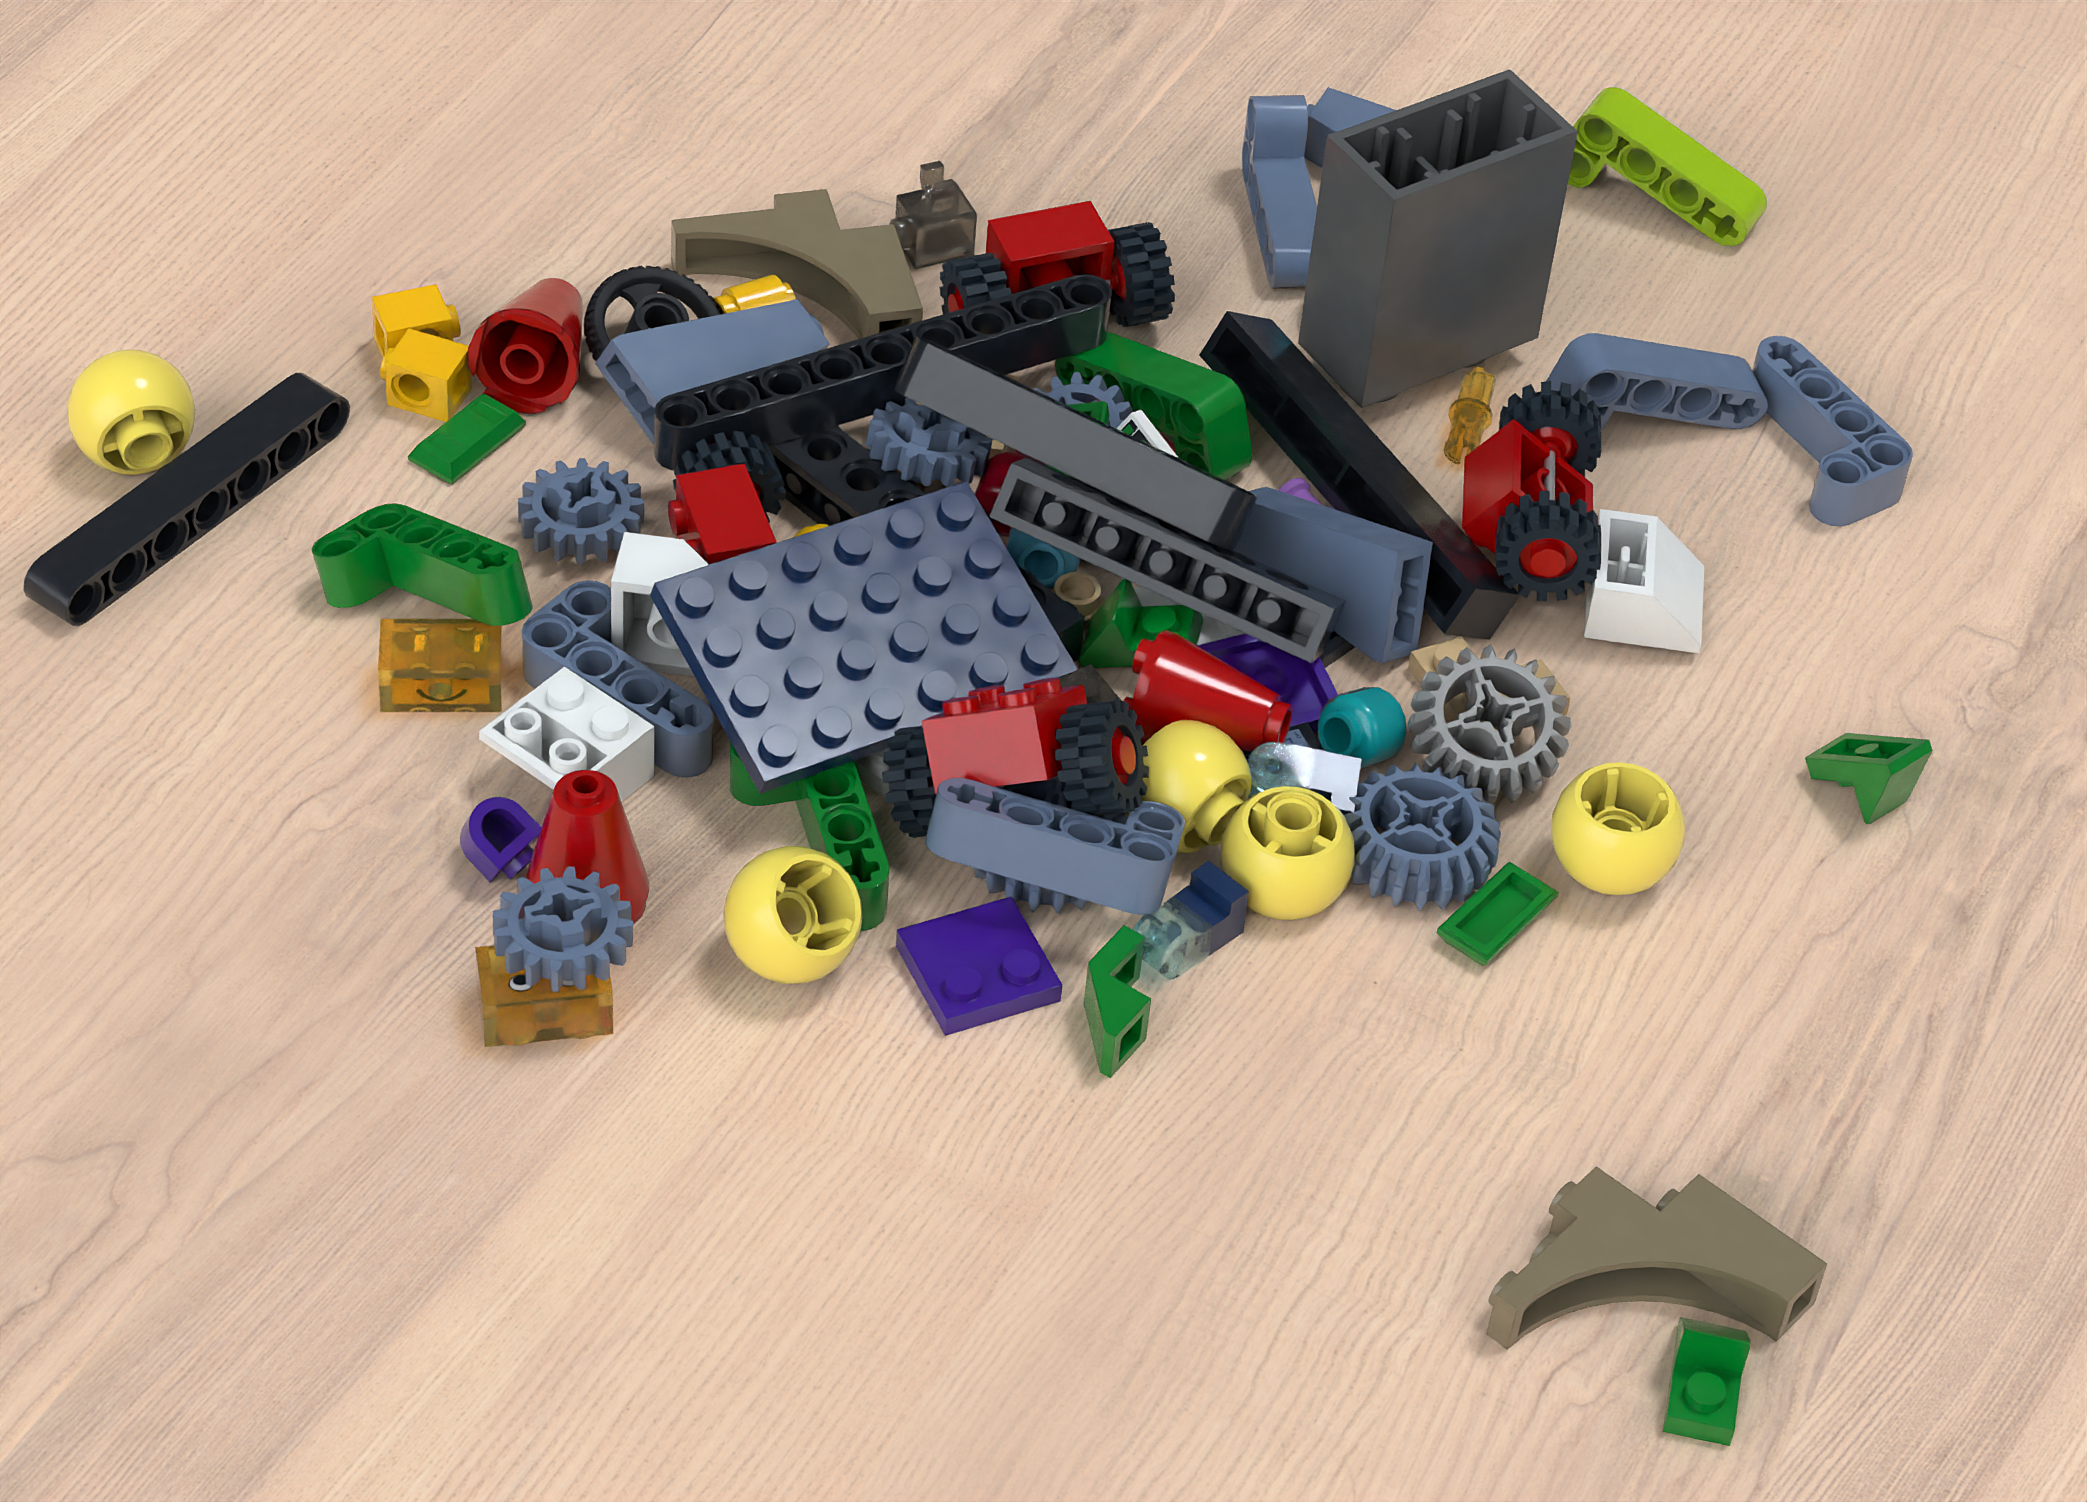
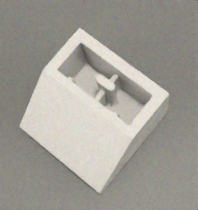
M1600 509L1598 525H1601L1600 570H1597V578L1592 585L1587 582L1584 638L1700 653L1704 565L1657 516Z
M563 667L479 731V739L553 790L556 783L566 774L578 770H593L611 778L617 787L621 801H624L654 777V726L566 667Z

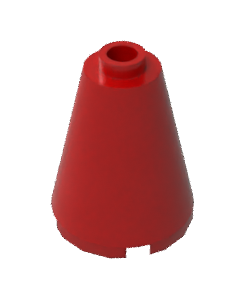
M546 278L540 280L491 314L478 326L468 346V367L472 376L474 377L476 373L484 385V394L516 412L528 414L544 412L547 407L559 402L561 404L569 397L578 381L580 373L583 301L578 290L563 279Z
M578 770L568 773L554 787L525 878L533 883L540 882L541 869L548 868L554 878L563 877L568 866L575 868L576 878L584 880L591 873L597 872L600 874L601 889L617 884L620 887V901H630L631 921H633L634 925L643 916L646 908V900L649 894V879L617 787L611 778L598 771Z

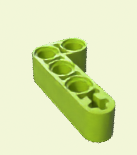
M1609 87L1603 89L1573 126L1578 131L1568 185L1577 188L1588 186L1607 164L1707 237L1720 245L1730 247L1739 245L1745 240L1767 208V198L1763 190L1755 182L1621 88Z

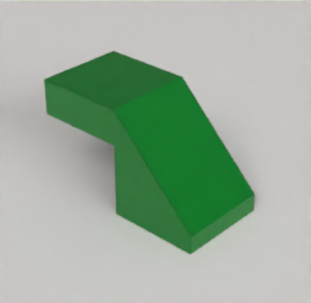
M1125 925L1088 962L1084 995V1008L1099 1071L1109 1078L1120 1069L1146 1040L1151 1005L1150 997L1132 988V985L1140 978L1145 936Z

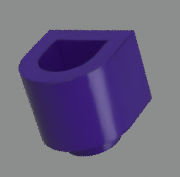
M492 797L479 803L472 811L461 829L460 844L466 858L489 882L495 879L502 871L511 880L531 862L534 852L531 845L539 837L541 826L517 802L505 797Z

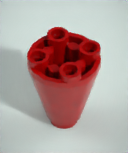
M1164 630L1157 635L1154 641L1144 638L1140 641L1132 665V672L1138 674L1139 678L1133 698L1126 697L1124 701L1129 704L1128 710H1134L1137 715L1135 726H1142L1144 736L1140 739L1141 746L1165 726L1180 720H1193L1215 726L1227 734L1242 752L1263 753L1266 748L1277 751L1282 748L1291 724L1293 705L1280 701L1279 694L1176 633Z

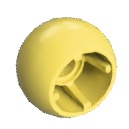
M127 349L103 355L94 360L81 372L69 394L67 417L73 439L86 457L105 470L120 474L136 475L157 470L170 463L181 453L193 432L196 409L190 386L175 366L157 354Z
M1180 720L1173 722L1155 733L1143 745H1147L1148 756L1143 757L1144 765L1149 767V777L1143 778L1147 791L1145 796L1140 797L1142 801H1154L1171 806L1182 814L1185 819V826L1177 853H1192L1204 848L1208 844L1215 846L1222 842L1229 819L1243 802L1248 799L1252 786L1251 774L1243 752L1227 734L1215 726L1199 721ZM1125 812V815L1128 817L1130 812Z
M1622 762L1606 763L1589 768L1578 774L1561 792L1552 813L1551 839L1559 862L1565 871L1577 882L1602 894L1629 895L1649 889L1661 881L1675 866L1684 845L1685 817L1677 795L1657 774L1635 764Z
M1282 786L1270 788L1253 795L1243 802L1229 819L1221 842L1222 870L1249 891L1247 907L1265 917L1278 920L1303 919L1325 910L1347 887L1355 864L1354 838L1344 815L1322 795L1300 787Z
M785 846L768 850L744 865L733 879L725 899L723 912L726 935L736 956L748 969L759 976L781 984H801L818 980L839 967L854 948L861 931L863 917L861 899L849 873L839 862L827 854L804 846Z

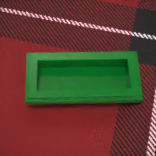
M482 393L421 441L408 455V460L452 485L526 425V421L513 409Z
M1509 861L1437 928L1436 933L1445 943L1481 966H1485L1558 897L1559 892Z

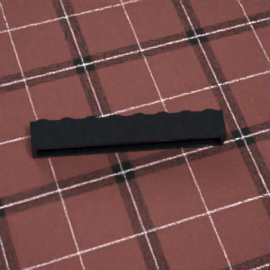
M1226 311L1199 356L1213 371L1224 374L1234 381L1243 394L1245 406L1249 413L1334 509L1433 542L1423 610L1444 634L1490 640L1520 597L1518 591L1514 587L1509 589L1504 584V576L1498 575L1496 567L1272 319Z

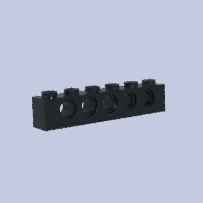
M1028 457L1011 463L989 516L1310 663L1323 655L1346 602L1341 598L1241 553L1209 543L1097 488Z

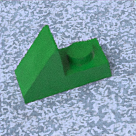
M1124 578L1091 617L1078 661L1081 668L1130 667L1133 665L1134 655L1140 641L1143 638L1154 641L1157 635L1164 630L1176 633L1197 645L1204 621L1203 616L1200 612L1184 605L1142 606L1131 581Z
M1845 733L1806 756L1805 760L1811 779L1837 781L1838 785L1842 787L1853 786L1863 820L1866 824H1871L1908 800L1933 750L1928 739Z
M1680 1317L1677 1327L1663 1432L1730 1446L1735 1431L1741 1377L1751 1346V1340L1746 1331Z

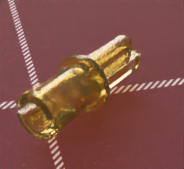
M1474 367L1472 372L1464 374L1458 400H1455L1449 409L1448 416L1451 427L1443 451L1445 456L1455 464H1460L1465 447H1468L1466 453L1468 455L1481 444L1483 432L1492 422L1493 413L1490 403L1496 379L1494 374L1486 373L1484 367Z

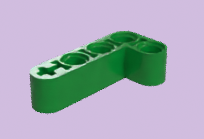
M1107 332V339L1102 345L1055 361L1056 375L1063 386L1071 384L1074 372H1080L1084 383L1087 385L1096 375L1102 376L1107 389L1117 385L1123 394L1124 402L1129 401L1133 412L1142 410L1158 431L1173 436L1175 453L1178 458L1224 480L1231 478L1250 466L1252 462V448L1245 401L1239 387L1224 374L1111 332Z
M384 504L369 509L324 535L312 546V554L327 603L332 607L349 608L357 606L395 586L492 626L515 623L524 619L533 609L517 550L402 504Z
M730 741L729 784L733 797L741 803L750 806H765L796 801L810 848L825 853L839 862L855 883L862 905L861 931L875 928L881 924L887 915L889 863L855 762L852 761L760 794Z

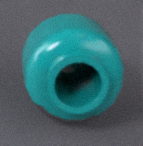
M1362 687L1340 693L1327 701L1320 712L1318 720L1319 740L1324 751L1361 758L1360 769L1385 762L1396 756L1404 745L1407 733L1406 718L1400 703L1391 693L1380 687Z

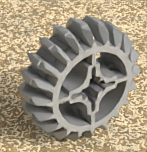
M1491 644L1484 647L1480 659H1477L1472 651L1466 647L1460 651L1457 662L1445 656L1438 663L1437 673L1429 671L1423 676L1420 684L1423 691L1415 692L1410 704L1412 710L1416 713L1410 715L1408 729L1409 732L1417 734L1411 745L1413 754H1428L1422 766L1424 772L1433 773L1440 766L1444 773L1443 776L1452 779L1463 775L1465 789L1481 788L1483 798L1487 803H1495L1499 790L1512 803L1519 799L1522 787L1534 793L1542 785V776L1547 778L1554 776L1559 767L1557 758L1564 757L1569 746L1568 740L1563 736L1567 735L1571 728V718L1561 714L1567 706L1566 696L1551 695L1556 685L1554 675L1541 679L1535 676L1539 667L1537 659L1528 662L1523 667L1516 663L1518 657L1515 648L1508 651L1504 659L1496 658V653ZM1465 692L1468 699L1465 706L1466 712L1458 714L1456 721L1445 723L1443 707L1452 698ZM1533 726L1535 735L1534 746L1524 754L1514 758L1511 750L1514 744L1513 737L1519 736L1523 728ZM1467 751L1475 752L1482 758L1477 757Z

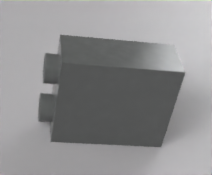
M1508 69L1327 135L1298 344L1361 408L1373 403L1391 400L1403 391L1461 368L1479 365L1489 357L1538 338L1578 131L1513 71Z

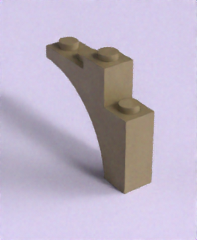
M827 189L774 194V209L671 220V263L673 269L678 271L677 274L679 275L718 274L749 279H758L772 274L776 275L782 283L787 282L794 292L815 301L832 312L846 324L858 339L922 321L923 307L894 224L840 230Z
M1596 1166L1578 1184L1570 1181L1558 1191L1549 1207V1213L1553 1215L1550 1232L1534 1250L1529 1264L1518 1274L1509 1271L1493 1288L1488 1300L1493 1308L1487 1335L1508 1350L1528 1333L1565 1314L1610 1303L1644 1301L1685 1305L1718 1313L1742 1322L1777 1342L1815 1304L1827 1263L1700 1174L1691 1180L1680 1192L1675 1189L1669 1190L1654 1207Z

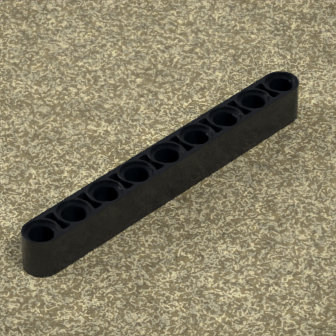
M1087 274L1076 275L668 395L656 404L654 411L655 459L662 467L674 471L677 464L684 465L682 455L687 450L694 454L699 452L696 446L697 442L705 439L708 446L716 443L714 434L724 432L727 440L732 439L734 431L743 432L746 440L753 434L760 438L762 444L766 442L768 446H772L871 416L876 409L885 411L886 403L890 401L904 406L907 397L894 391L893 387L915 336L939 344L1003 375L1096 348L1107 339L1112 289L1100 277Z

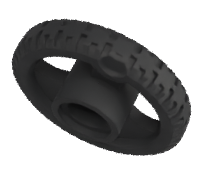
M647 265L646 268L643 266L630 267L628 270L623 269L609 276L597 287L585 312L584 336L586 337L585 341L589 352L592 353V358L597 361L610 343L605 328L606 310L619 296L627 300L634 309L624 334L689 321L688 312L681 302L688 306L698 319L721 315L722 312L718 310L719 306L715 303L714 298L708 296L706 289H703L699 283L695 284L692 278L689 279L684 274L682 276L677 274L678 271H672L669 268H664L663 270L660 266L652 267Z

